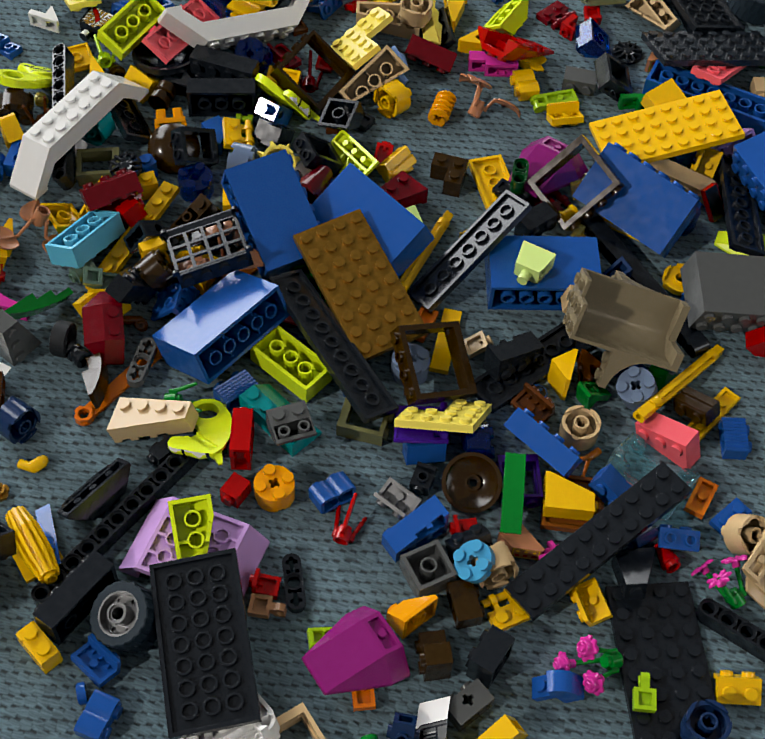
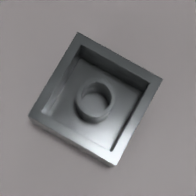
M438 539L400 555L399 567L416 598L439 593L446 589L448 582L457 580L458 574Z

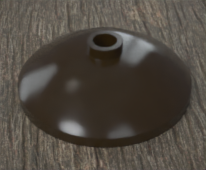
M167 123L158 127L152 133L148 142V154H151L156 160L157 168L168 174L184 173L193 167L175 165L173 148L170 146L172 144L171 131L180 126L187 127L180 123ZM185 135L188 157H199L200 143L196 135Z
M466 452L456 456L447 464L442 475V490L445 498L454 508L465 513H479L489 509L496 503L502 491L503 480L499 467L491 458L481 453ZM472 479L477 480V485L475 487L471 485Z

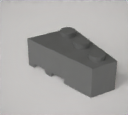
M1 309L0 356L15 366L18 362H22L42 342Z

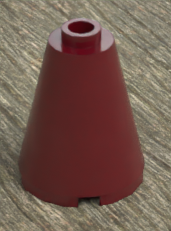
M320 165L301 177L300 183L307 191L309 204H313L329 186L333 177L330 167Z

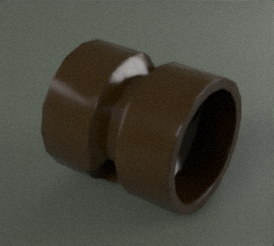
M167 80L159 81L148 98L149 105L154 110L165 109L167 111L178 93L176 86Z

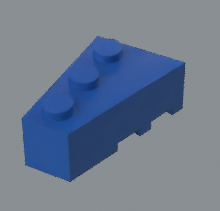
M434 495L396 525L385 530L382 534L381 544L396 563L400 560V555L426 545L444 534L447 530L449 512Z

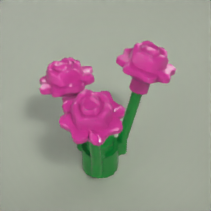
M592 635L580 637V641L577 643V656L582 658V660L575 661V659H569L565 652L559 651L558 657L554 658L553 667L555 670L570 671V668H575L577 665L600 663L603 668L609 671L599 674L589 669L583 674L585 690L588 693L599 696L600 693L604 692L603 685L605 679L612 674L620 672L619 668L623 665V656L617 648H599L597 640L593 639ZM604 653L600 658H595V654Z

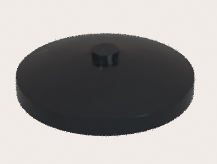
M141 42L133 49L132 60L133 64L145 73L161 76L175 75L190 70L189 56L194 48L189 45L166 65Z

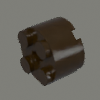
M6 88L3 93H0V117L14 112L19 123L30 125L31 121L24 112L22 105L26 106L33 117L34 96L30 92L29 94L24 92V89Z
M159 248L157 250L152 249L135 264L136 269H141L140 276L151 288L155 289L157 287L159 288L158 292H162L177 277L173 278L172 271L175 270L173 262L169 263L165 258L166 255Z

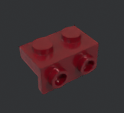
M267 43L265 54L269 60L276 64L278 61H283L282 57L287 51L290 53L292 51L282 43L274 47ZM295 56L284 68L294 70L302 65V60Z

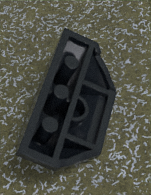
M117 458L114 460V463L101 469L69 496L61 508L57 510V513L69 520L95 521L97 518L102 517L105 511L119 502L120 498L126 493L131 464L126 460Z

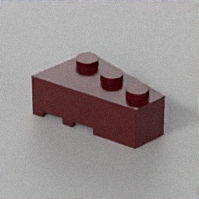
M412 34L404 53L407 56L406 58L413 61L418 60L428 68L431 66L437 68L436 71L442 74L450 73L457 57V53Z

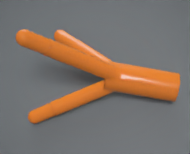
M599 447L580 457L586 462L581 476L585 477L590 461L602 454Z

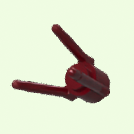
M309 50L308 76L303 80L301 75L300 87L306 93H313L319 89L323 72H320L317 81L312 76V50Z

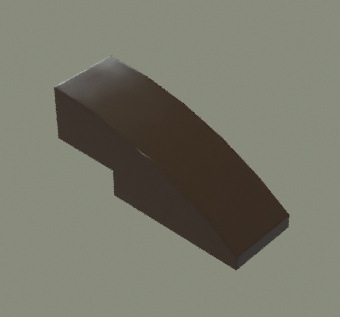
M100 352L85 358L88 370L81 372L88 396L95 409L99 408L103 402L109 382L108 368Z

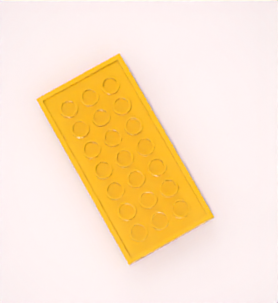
M720 90L589 123V129L600 152L603 151L608 142L612 144L616 142L627 150V154L632 152L638 156L642 164L644 161L651 163L745 139L742 127Z

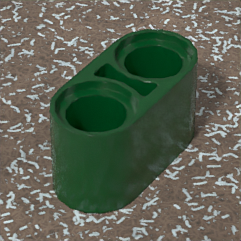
M524 158L516 159L513 164L510 191L516 195L523 194L526 189L529 162Z

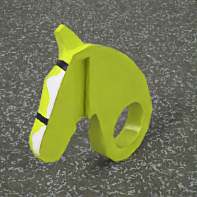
M258 73L256 75V85L275 101L293 109L295 114L306 120L313 119L317 122L319 121L320 117L293 91L289 89L283 91L263 74Z

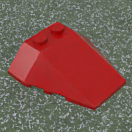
M478 26L482 49L487 51L489 56H497L499 61H518L554 54L553 50L536 42Z

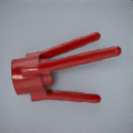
M357 493L353 494L344 523L340 524V526L341 505L337 507L334 530L331 536L333 541L338 544L348 545L349 542L353 543L355 536L367 521V517H364L353 533L351 531L352 528L348 525L358 495Z

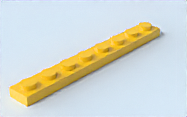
M163 181L145 205L144 209L148 215L142 220H159L180 192L179 187ZM130 226L98 266V268H103V272L118 274L133 255L129 253L123 240L132 229Z

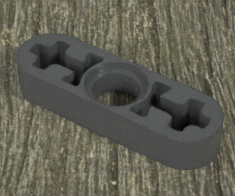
M148 337L140 341L127 371V383L132 388L141 387L147 378L158 351L153 338ZM144 359L147 361V364L140 366L137 362ZM138 371L139 378L132 380V378L136 377Z

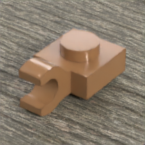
M251 594L247 610L248 616L269 619L271 613L278 617H286V604L273 602V596Z

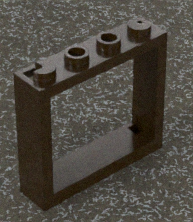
M313 30L309 35L305 33L300 38L301 43L297 41L291 47L293 50L291 53L287 51L282 57L283 61H278L272 67L274 71L270 75L285 90L293 91L310 106L312 111L318 114L325 107L329 97L333 98L356 72ZM306 44L341 77L318 104L283 70Z
M582 134L527 181L541 201H546L558 214L557 222L567 232H572L575 228L577 229L584 219L588 220L591 218L596 209L604 207L608 203L607 200L612 196H617L618 192L625 186L587 137ZM586 148L613 183L568 221H565L539 186L581 150Z
M459 321L400 325L390 332L391 343L395 351V360L398 363L399 376L403 383L404 396H406L408 406L449 402L456 399L467 400L478 393ZM444 332L459 389L420 393L406 335Z

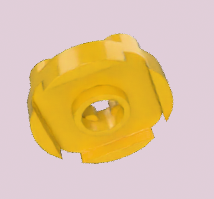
M677 263L676 266L672 267L671 265L668 266L662 276L663 288L677 296H681L684 293L682 282L677 280L681 278L680 269L684 265L683 263Z

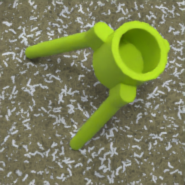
M94 34V40L99 52L98 59L96 57L95 59L101 68H109L112 62H115V55L112 53L111 56L108 52H103L97 35Z

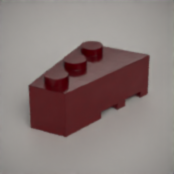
M123 168L116 171L117 175L112 177L106 175L99 178V182L95 184L89 182L82 185L83 188L79 192L87 210L93 211L112 204V202L121 198L122 200L126 199L128 195L138 192L139 194L144 192L136 172Z
M403 170L381 186L385 192L404 208L427 203L428 188Z

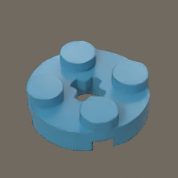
M478 539L464 543L453 553L454 569L458 577L466 582L477 584L485 581L492 573L490 571L492 564L495 566L494 551L490 546ZM474 557L478 558L475 566L471 564Z

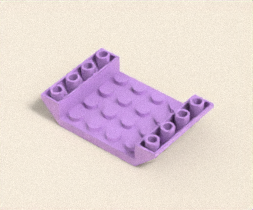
M167 497L156 499L121 563L119 571L137 578L141 573L150 576L149 565L177 560L168 501L179 498ZM213 511L214 518L208 553L231 548L236 549L244 598L249 587L250 575L255 574V570L258 568L270 541L250 524Z

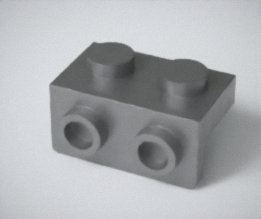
M389 477L378 493L375 492L373 494L378 498L376 502L385 509L387 506L393 510L391 514L399 520L405 518L423 502V500L391 477Z

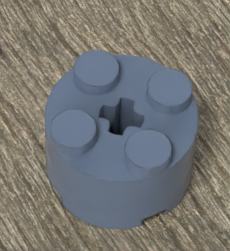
M233 142L231 148L234 149L232 153L229 152L226 169L258 159L257 151H260V148H256L254 145Z
M408 342L417 381L421 385L426 381L429 374V351L420 345ZM394 351L391 360V374L395 382L403 386Z
M631 366L619 376L616 383L617 393L623 404L633 411H636L658 392V386L653 375L647 369L637 366Z

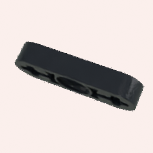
M289 553L282 559L286 604L290 612L297 614L301 613L306 607L301 559L297 554ZM291 560L295 563L294 572L290 573L289 565ZM291 579H297L300 585L292 588L288 585V582ZM293 594H297L298 602H300L297 607L293 603Z

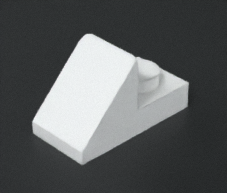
M52 6L46 13L33 9L28 12L30 25L56 33L61 32L58 18Z

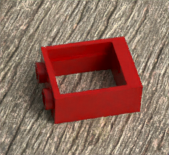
M233 408L229 444L232 470H251L255 426L254 413L251 408Z

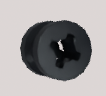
M76 344L69 349L66 357L69 361L74 362L78 368H83L87 364L85 358L92 355L89 351L84 350L83 346Z

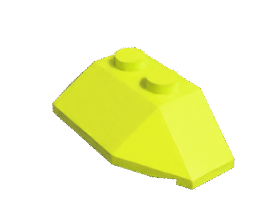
M511 0L502 6L483 27L500 33H507L511 36L515 35L516 31L523 26V23L528 18L529 0Z
M341 130L331 140V144L344 164L339 173L351 162L368 176L380 163L345 130Z

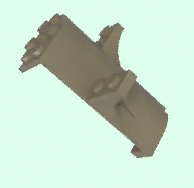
M581 268L580 273L577 272L575 275L573 290H569L567 295V301L569 302L563 318V324H565L569 338L607 350L602 354L600 368H597L594 373V379L598 387L606 388L609 381L618 372L637 364H650L677 372L685 355L677 345L676 340L691 309L688 303L651 290L618 270L610 277Z

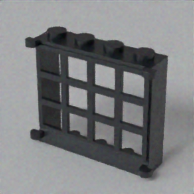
M232 206L231 209L169 230L160 231V236H165L175 268L172 271L173 278H178L182 289L254 265L250 254L253 248L251 245H247L235 213L239 211L237 206ZM234 219L236 226L225 230L222 229L223 222ZM213 225L218 227L219 232L206 236L207 227ZM238 230L240 238L227 242L225 234ZM199 231L202 235L201 238L192 241L188 240V234ZM221 236L222 244L213 247L209 246L208 240ZM181 237L185 240L184 244L172 246V239ZM201 242L205 243V250L196 253L192 252V245ZM242 242L244 250L231 254L229 246ZM187 247L189 255L176 259L174 251ZM222 248L226 249V256L217 259L213 258V251ZM208 253L210 261L196 265L195 258ZM191 259L193 267L180 271L178 263Z

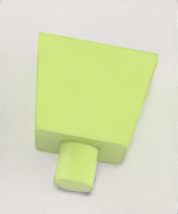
M524 240L514 269V274L518 276L517 282L521 285H526L528 281L535 284L539 283L553 268L556 254Z

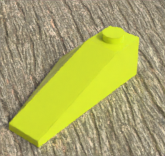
M206 494L168 501L177 559L207 554L214 518L211 495Z

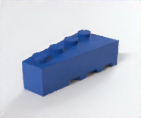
M518 407L504 423V426L561 475L568 478L583 461L578 457L581 453L573 446H570V448L566 447L563 444L565 440L557 433L553 436L548 431L550 427L543 421L539 423L533 419L535 415L527 408L523 411Z

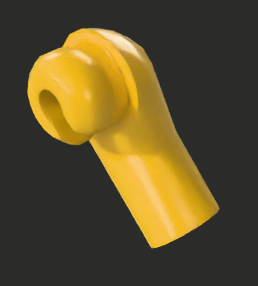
M40 455L31 461L20 459L17 463V468L37 473L47 466L49 459L45 455Z

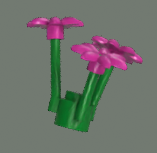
M736 555L734 558L727 557L721 560V563H731L732 568H735L739 590L737 587L728 589L726 586L727 582L730 581L728 577L732 574L731 571L726 572L723 569L719 574L713 573V576L710 574V569L707 566L714 561L713 559L705 561L704 564H701L700 567H697L691 573V576L698 572L706 575L709 579L707 580L709 589L715 586L731 609H737L747 602L744 597L748 594L745 591L739 567L741 566L740 561L747 560L748 555Z

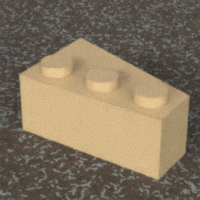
M631 0L625 5L631 12L662 31L673 32L681 25L680 21L663 0Z

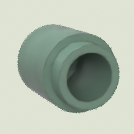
M91 259L84 265L87 267L96 268L94 262ZM71 267L69 269L68 276L73 283L81 284L83 282V267L79 269Z

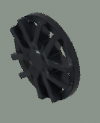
M619 41L612 50L614 58L627 65L635 64L641 60L642 49L637 46V43Z
M126 151L118 156L114 155V158L110 160L109 171L114 176L117 175L114 172L126 168V170L137 171L136 174L139 176L142 172L143 164L135 153L131 154Z

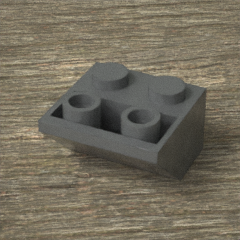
M305 400L266 410V423L271 438L277 446L317 435Z

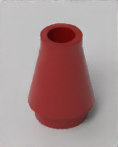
M658 543L654 546L663 571L673 573L681 567L680 558L671 549L659 548Z

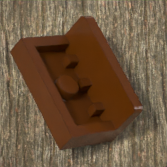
M526 382L523 385L524 389L510 401V405L515 409L520 407L523 411L527 408L535 415L533 417L535 421L546 423L555 414V404L549 397H544L540 394L539 389L535 385H530Z

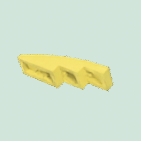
M433 0L431 19L424 28H421L423 39L441 45L442 24L438 21L439 11L435 8L436 0Z

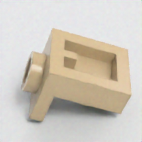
M482 330L464 339L467 354L470 358L486 351L488 344L494 345L490 335L486 336Z

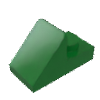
M579 381L577 384L576 398L586 409L590 410L596 401H608L612 396L606 388L598 387L596 382Z

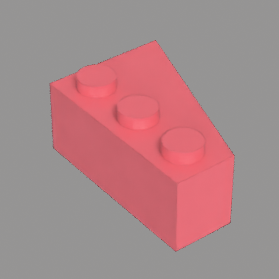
M657 412L652 414L643 423L638 421L635 423L636 436L686 472L701 457L698 430Z

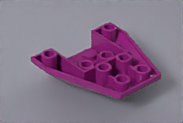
M546 136L526 146L521 151L519 158H524L529 162L527 181L568 145L550 136ZM578 153L539 187L545 195L579 182L586 176L589 170ZM526 183L525 191L531 194V196L539 198L531 186Z
M366 606L345 614L301 659L324 695L392 686L411 675L404 646L380 611Z

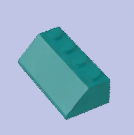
M254 384L239 395L240 407L253 409L254 422L271 436L266 423V410L290 403L269 384ZM314 426L317 432L316 436L280 446L293 457L320 436L322 432Z

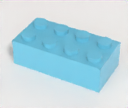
M98 209L87 212L45 244L51 263L75 269L82 268L86 262L96 257V254L107 248L111 242L117 240L125 232L120 213Z

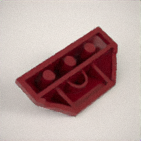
M101 291L82 307L84 346L93 355L100 352L106 365H123L125 337L122 303L116 301L105 291Z

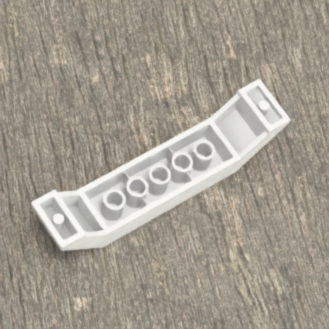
M291 0L288 7L205 22L184 11L180 5L165 8L157 20L161 26L193 48L198 44L213 49L220 48L225 50L233 45L240 47L249 42L250 44H256L260 40L267 42L276 37H279V39L288 37V34L293 32L294 28L298 26L310 0Z
M94 70L90 72L23 134L9 183L10 187L37 201L48 190L47 186L55 163L123 98L140 102L149 93V89L121 76Z

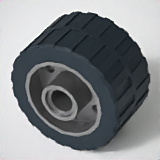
M118 581L108 585L98 594L90 611V625L92 633L99 642L126 653L142 652L154 644L157 640L151 590L133 582Z

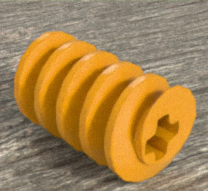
M443 90L436 94L428 113V120L431 124L443 127L449 120L457 99L452 92Z

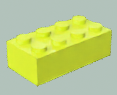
M130 0L98 30L97 39L122 61L141 43L142 39L149 34V30L154 25L157 27V19L165 8L157 0Z
M279 325L250 349V359L301 400H305L306 403L333 380L317 354Z

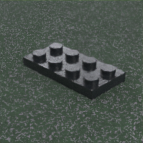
M123 98L110 111L116 126L124 140L148 144L152 135L148 124L135 101Z

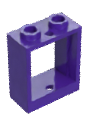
M526 454L525 471H531L534 494H524L523 507L535 508L541 506L543 499L538 454ZM498 455L496 464L500 469L503 480L505 455ZM501 491V494H500V496H499V499H500V507H501V503H502V491Z

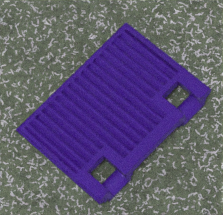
M441 402V403H440V407H437V406H414V407H418V410H426L427 408H436L438 411H445V410L448 408V405H447L446 402ZM399 406L398 411L395 413V418L407 407L411 406ZM394 427L395 443L448 444L449 432Z

